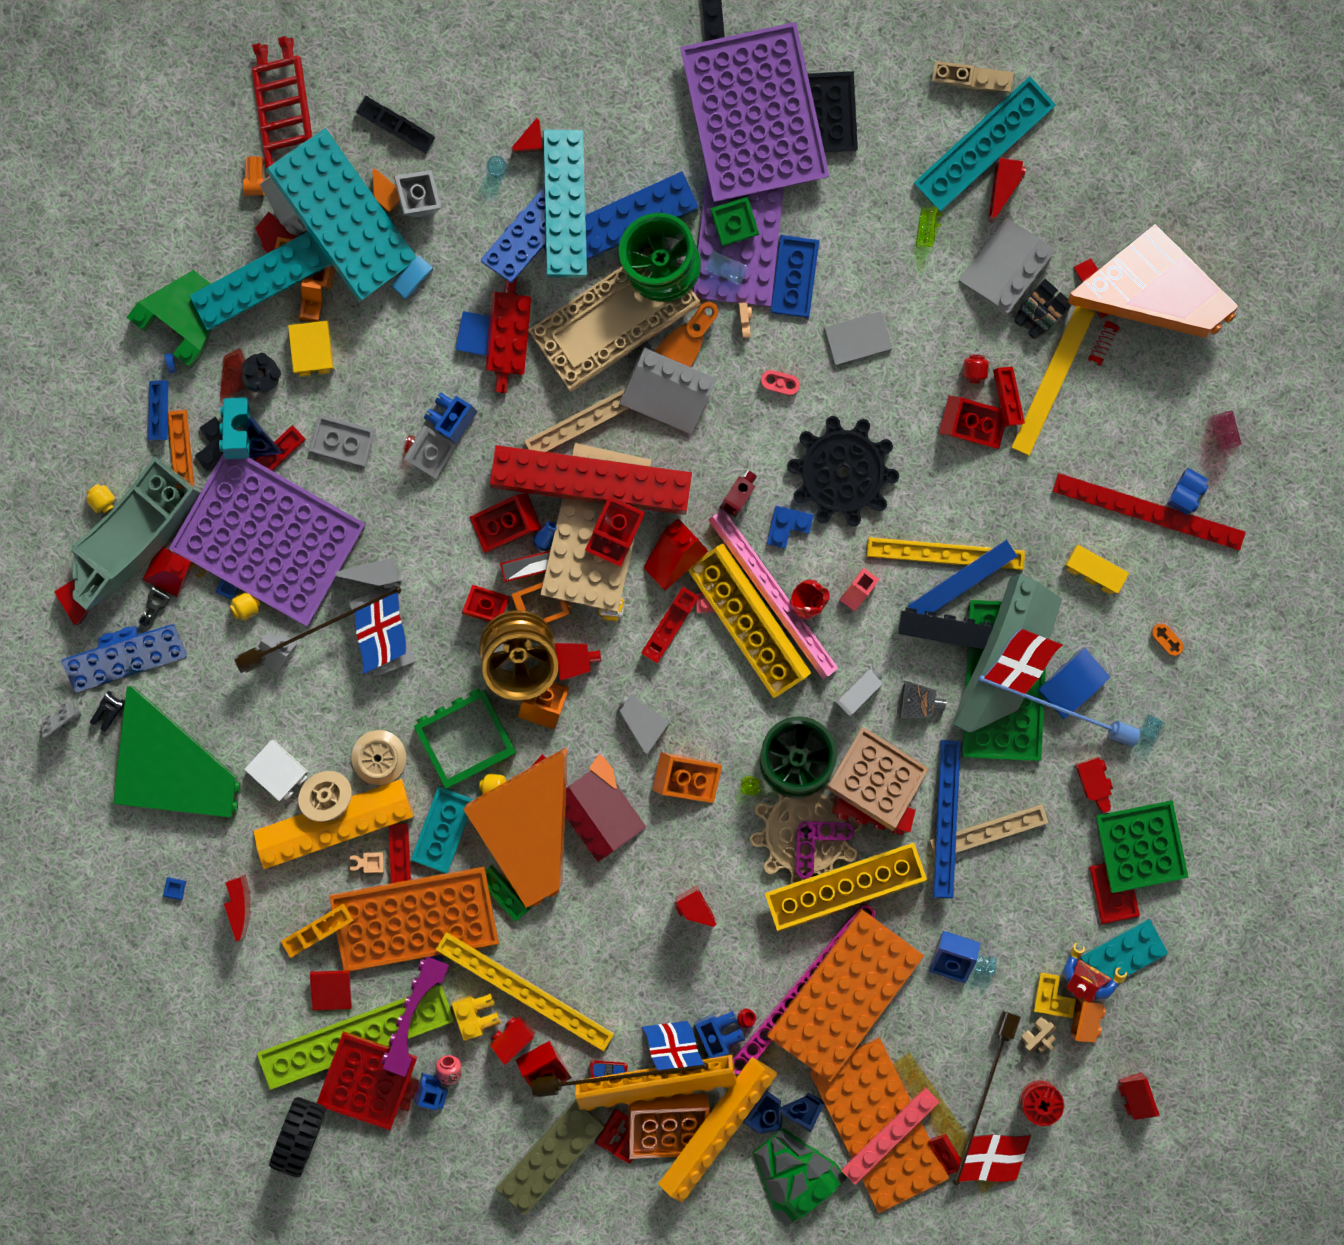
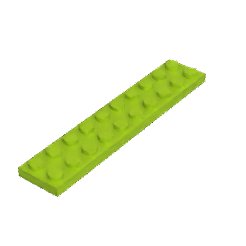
M442 984L432 987L418 1004L410 1023L408 1039L455 1022ZM407 997L258 1051L257 1056L270 1090L328 1069L343 1031L385 1046H390L388 1045L392 1034L396 1035L399 1028L396 1026L400 1015L404 1016L406 1008H403Z

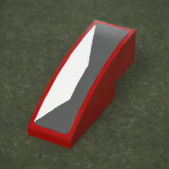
M550 551L500 563L504 582L546 572Z

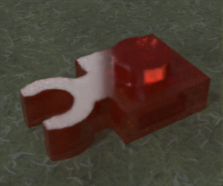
M413 1075L409 1079L399 1107L401 1110L409 1111L410 1100L414 1099L415 1093L418 1090L419 1080Z

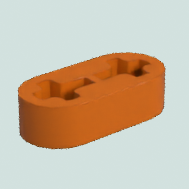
M1156 624L1152 628L1153 638L1169 655L1176 656L1181 654L1184 648L1183 643L1166 624ZM1158 627L1160 629L1165 628L1164 634L1168 637L1167 639L1156 635ZM1169 640L1172 643L1179 644L1177 652L1175 650L1170 651L1171 645L1168 643Z

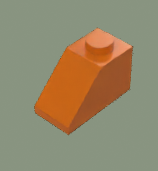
M374 168L372 170L374 197L383 210L391 214L400 204L397 188Z

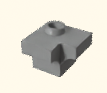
M268 632L258 647L264 652L291 638L283 633L276 637ZM294 641L265 655L264 665L278 673L285 665L297 642Z

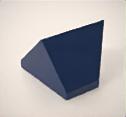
M253 417L249 418L244 431H247L250 441L249 458L284 454L265 429Z
M766 1090L743 1123L758 1134L781 1130V1100Z
M808 1092L806 1096L782 1106L781 1113L811 1133L822 1110L824 1101Z

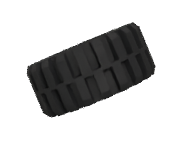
M301 1097L294 1098L269 1162V1166L272 1169L296 1178L301 1177L325 1116L326 1108L323 1105Z

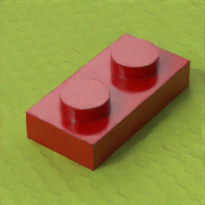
M947 1134L931 1138L928 1144L944 1167L947 1175L957 1173L961 1158Z

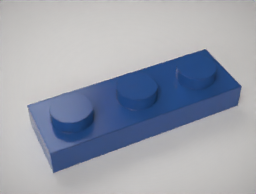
M165 380L149 381L148 440H167L169 390L168 381Z

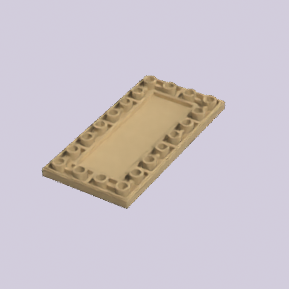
M651 246L641 254L650 256L654 250ZM622 266L528 331L571 393L699 306L701 302L692 289L684 296L673 301L656 302L646 299L632 287ZM649 267L634 270L644 277H648L652 273Z

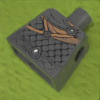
M904 681L899 718H933L934 710L945 711L946 699L935 698L936 690Z

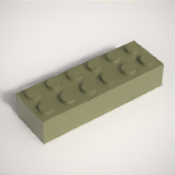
M575 1098L497 1184L496 1190L520 1212L526 1215L605 1128V1123L591 1111L580 1110Z

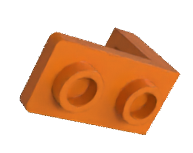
M315 282L302 283V303L299 320L319 322L323 303L321 285Z

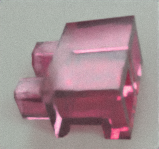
M1233 410L1210 416L1214 433L1217 432L1215 439L1219 452L1242 445Z

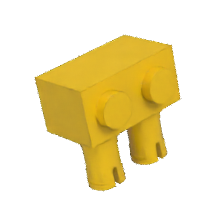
M491 993L476 999L469 995L454 1000L451 1003L464 1041L483 1035L486 1028L501 1024L500 1018L496 1019L499 1017L497 1012L485 1017L478 1015V1010L495 1005L494 1000H491L493 998Z

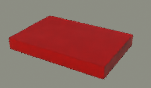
M1105 863L1089 866L1101 924L1140 917L1135 889L1111 893Z

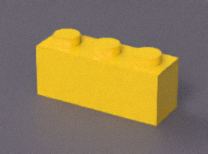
M1078 544L1075 545L1064 565L1068 567L1067 571L1075 576L1081 574L1085 577L1084 581L1093 586L1095 583L1102 586L1101 590L1109 595H1112V593L1118 594L1129 575V572Z

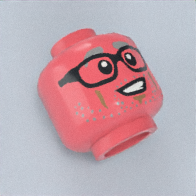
M451 1055L441 1057L436 1063L437 1079L447 1085L458 1082L462 1075L460 1060Z

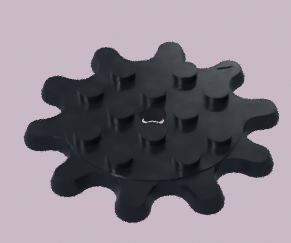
M830 416L826 419V433L823 436L817 437L809 431H804L799 436L800 443L806 448V455L802 459H791L787 464V469L790 473L799 474L803 478V485L794 492L793 497L798 503L814 500L818 504L816 519L820 523L829 522L834 513L841 512L845 515L847 524L852 527L859 525L861 522L860 511L864 506H871L877 511L886 509L887 501L881 495L880 489L886 483L892 484L899 480V472L895 469L887 468L883 463L884 456L893 449L892 442L888 439L877 443L870 441L868 437L870 423L866 419H860L852 430H844L839 418ZM840 466L848 468L849 473L846 477L838 475L837 471Z

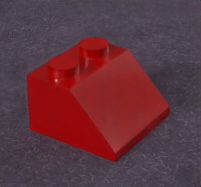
M520 1016L516 1019L514 1017L509 1019L505 1024L507 1028L502 1032L498 1030L491 1037L493 1041L490 1046L504 1065L524 1048L535 1035V1031Z
M550 1041L515 1059L522 1077L530 1087L531 1081L536 1080L537 1077L556 1075L557 1079H560L561 1082L572 1078Z
M1140 1072L1119 1080L1120 1085L1117 1087L1120 1096H1125L1127 1104H1124V1108L1128 1116L1131 1115L1134 1120L1160 1116L1145 1075Z

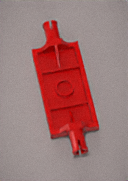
M517 278L512 283L505 280L504 292H492L485 371L495 372L496 385L494 392L507 393L508 376L510 374H525L531 297L516 293Z

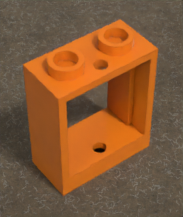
M543 582L511 594L517 610L527 611L521 596L541 589ZM559 600L563 611L544 618V620L548 623L569 615V610L572 609L570 602Z

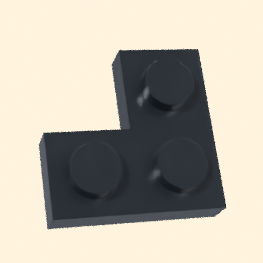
M217 417L212 418L200 427L210 445L195 454V457L205 471L217 465L223 454L219 448V440H223V435L220 434V422Z

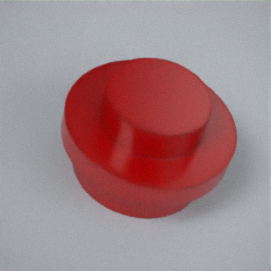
M748 1008L740 1010L737 1016L738 1024L742 1028H750L756 1022L755 1013Z

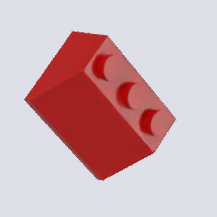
M697 885L676 896L675 908L680 917L684 915L687 920L712 927L717 925L716 918Z

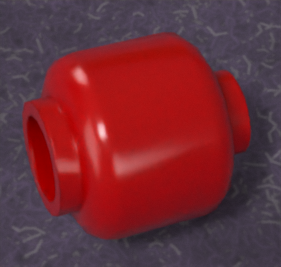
M970 354L964 360L963 377L969 379V383L980 384L981 380H985L988 377L989 361L985 359L984 355Z

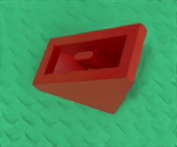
M538 118L532 122L511 147L514 153L543 151L541 125Z

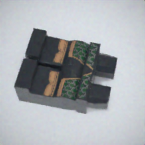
M1044 279L1019 308V313L1013 320L1020 327L1027 321L1033 324L1027 333L1034 340L1042 333L1045 334L1072 306L1067 302L1068 298L1059 292L1045 307V304L1058 291L1047 279Z

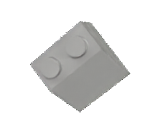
M432 170L394 176L403 215L417 218L434 215L441 209Z

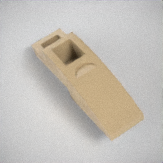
M935 61L932 81L987 92L1012 93L1015 73L976 68L973 65Z

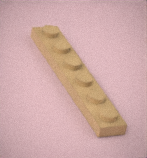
M625 389L525 440L528 449L548 452L627 411L629 408L619 404Z
M1043 804L958 830L956 832V853L1047 824L1048 820ZM936 838L930 839V843L935 856Z

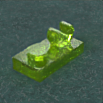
M921 208L916 247H933L935 227H941V224L937 223L936 219L937 216H943L941 212H938V208Z

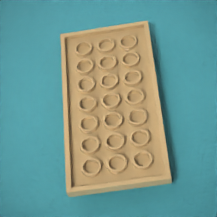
M575 443L572 456L651 466L652 462L650 459ZM562 498L556 525L557 529L552 542L541 596L618 613L633 543L622 567L585 551L605 504Z

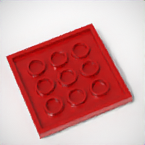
M343 1031L316 1103L323 1105L331 1111L391 1130L417 1061V1056L409 1054V1057L413 1058L406 1077L383 1069L384 1064H381L385 1052L389 1053L391 1047Z

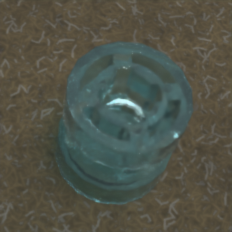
M492 156L487 161V170L492 177L500 178L505 175L507 165L502 157Z
M1148 714L1145 719V725L1140 728V733L1157 740L1159 737L1158 732L1164 727L1165 722Z
M978 954L974 973H987L988 975L995 976L996 956L984 957Z

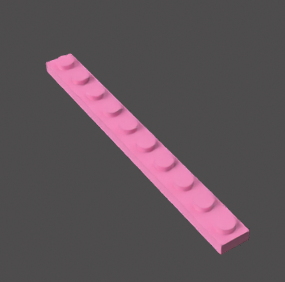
M724 509L711 517L709 522L776 613L822 679L827 678L838 667L803 618L798 617L793 612L790 600Z

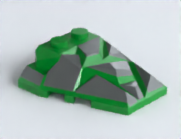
M784 1128L752 1152L773 1211L785 1226L808 1214L832 1195L835 1189L847 1179V1176L841 1171L835 1161L827 1158Z

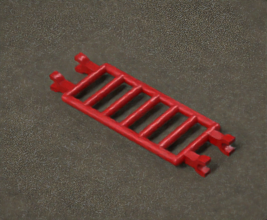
M287 36L278 38L283 59L268 63L267 44L261 45V43L252 45L257 59V66L252 67L251 71L266 169L275 163L272 160L271 151L301 144L313 137L301 57L299 55L294 56V39L292 37L287 38ZM294 64L296 76L261 85L260 73ZM297 84L298 96L264 104L263 92ZM300 103L301 115L267 124V111ZM303 123L304 135L270 143L268 131Z

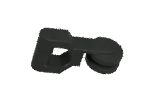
M155 586L147 596L150 603L148 607L155 612L148 614L149 610L147 609L139 620L140 624L144 622L143 626L145 627L152 622L160 608H165L171 598L170 595ZM154 595L163 600L161 605L152 603L151 599Z

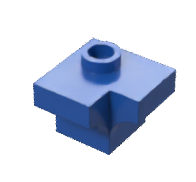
M422 1072L414 1102L417 1106L437 1110V1108L443 1109L448 1089L440 1087L441 1082L437 1079L436 1075Z

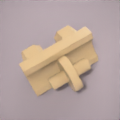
M1040 1017L1034 1025L1041 1032L1034 1036L1028 1030L1021 1036L1026 1044L1025 1047L1031 1053L1042 1042L1043 1044L1038 1048L1042 1053L1047 1048L1051 1051L1055 1049L1051 1044L1056 1038L1053 1035L1047 1040L1046 1038L1057 1028L1051 1022L1049 1023Z

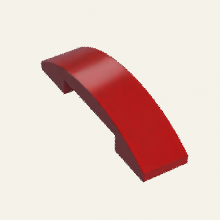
M682 587L641 654L658 663L699 596Z

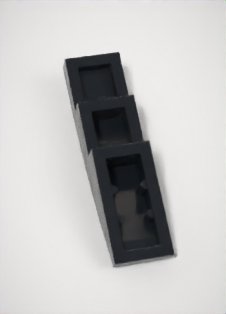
M364 95L355 111L361 117L425 154L435 139L434 135Z

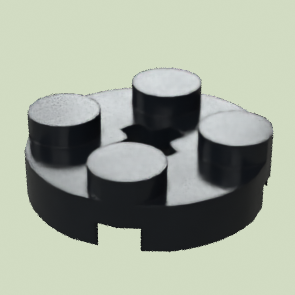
M263 352L251 355L241 365L242 381L253 392H269L276 387L281 377V370L275 361ZM257 369H259V370H261V371L263 372L264 377H263V376H260V377H259V376L257 375V374H258V370H257Z

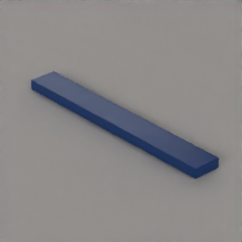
M941 740L933 898L953 899L961 741Z

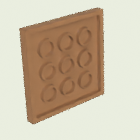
M862 726L826 789L893 831L929 768Z

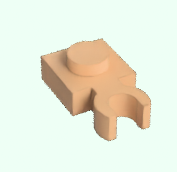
M747 302L739 303L742 337L748 338L751 336L749 319H752V309L747 307Z
M364 852V858H360L358 855L350 856V859H355L358 862L357 866H351L350 870L355 871L360 867H364V873L384 872V852Z

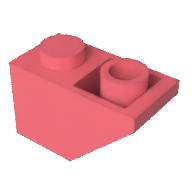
M862 568L839 600L853 611H856L879 579L865 568Z

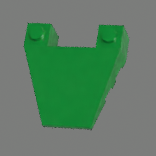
M192 270L139 301L126 318L145 332L157 317L185 338L173 355L192 368L204 353L212 330L208 331L190 295L211 283Z

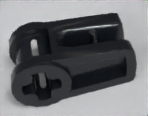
M108 691L102 698L98 709L89 723L96 725L101 720L104 712L108 710L109 713L100 727L102 731L106 732L125 705V700H119L112 695V692Z

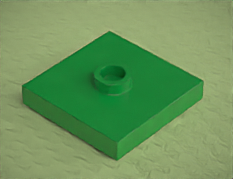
M748 197L710 209L722 247L760 235Z

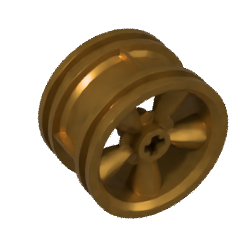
M516 610L496 616L485 626L479 643L482 672L485 682L493 692L510 700H527L544 693L553 684L558 672V660L553 632L544 619L528 611ZM530 640L539 643L541 646L532 647ZM504 644L503 651L494 652L500 645ZM530 656L540 661L530 669H528L525 662ZM507 660L514 662L513 672L504 670L500 666Z

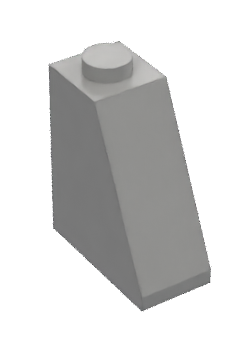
M868 669L834 702L850 717L883 684L880 681L882 676L875 669L873 671Z
M630 695V697L625 696L619 704L622 707L620 712L643 751L648 754L670 721L633 695Z

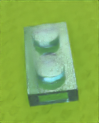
M712 251L704 270L741 285L748 266Z

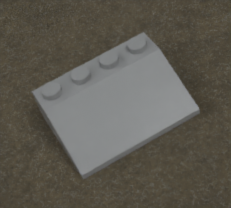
M1005 218L959 281L1006 316L1056 250L1037 236Z
M643 348L639 353L619 404L691 435L710 397L716 378L647 348Z

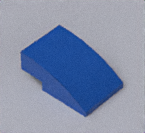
M1083 648L1077 651L1067 663L1063 664L1038 691L1048 703L1074 712L1110 676L1087 649ZM1054 709L1062 719L1069 716V714Z

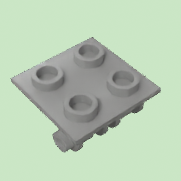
M73 701L62 704L58 708L57 713L53 716L50 714L43 719L41 724L43 739L47 736L55 737L62 729H65L63 724L70 725L68 720L73 723L80 718L81 711L77 707L74 708Z

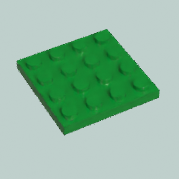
M1173 800L1095 815L1111 893L1189 878Z

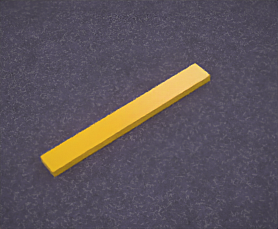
M1075 307L1024 418L1025 424L1021 425L1011 448L1028 456L1030 455L1095 312L1086 308Z
M868 537L867 557L967 566L992 548ZM1014 550L1017 557L1002 566L1001 569L1024 570L1025 551Z

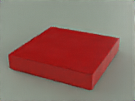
M350 970L310 972L312 1010L352 1009Z

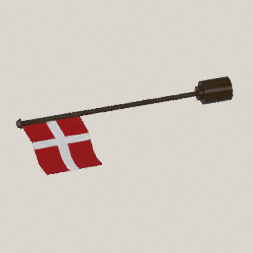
M1006 1011L1001 1012L995 1031L998 1034L997 1038L1001 1039L956 1178L953 1180L954 1185H959L963 1181L973 1180L995 1182L1017 1180L1032 1135L1006 1136L989 1134L974 1136L1004 1042L1014 1039L1021 1018Z

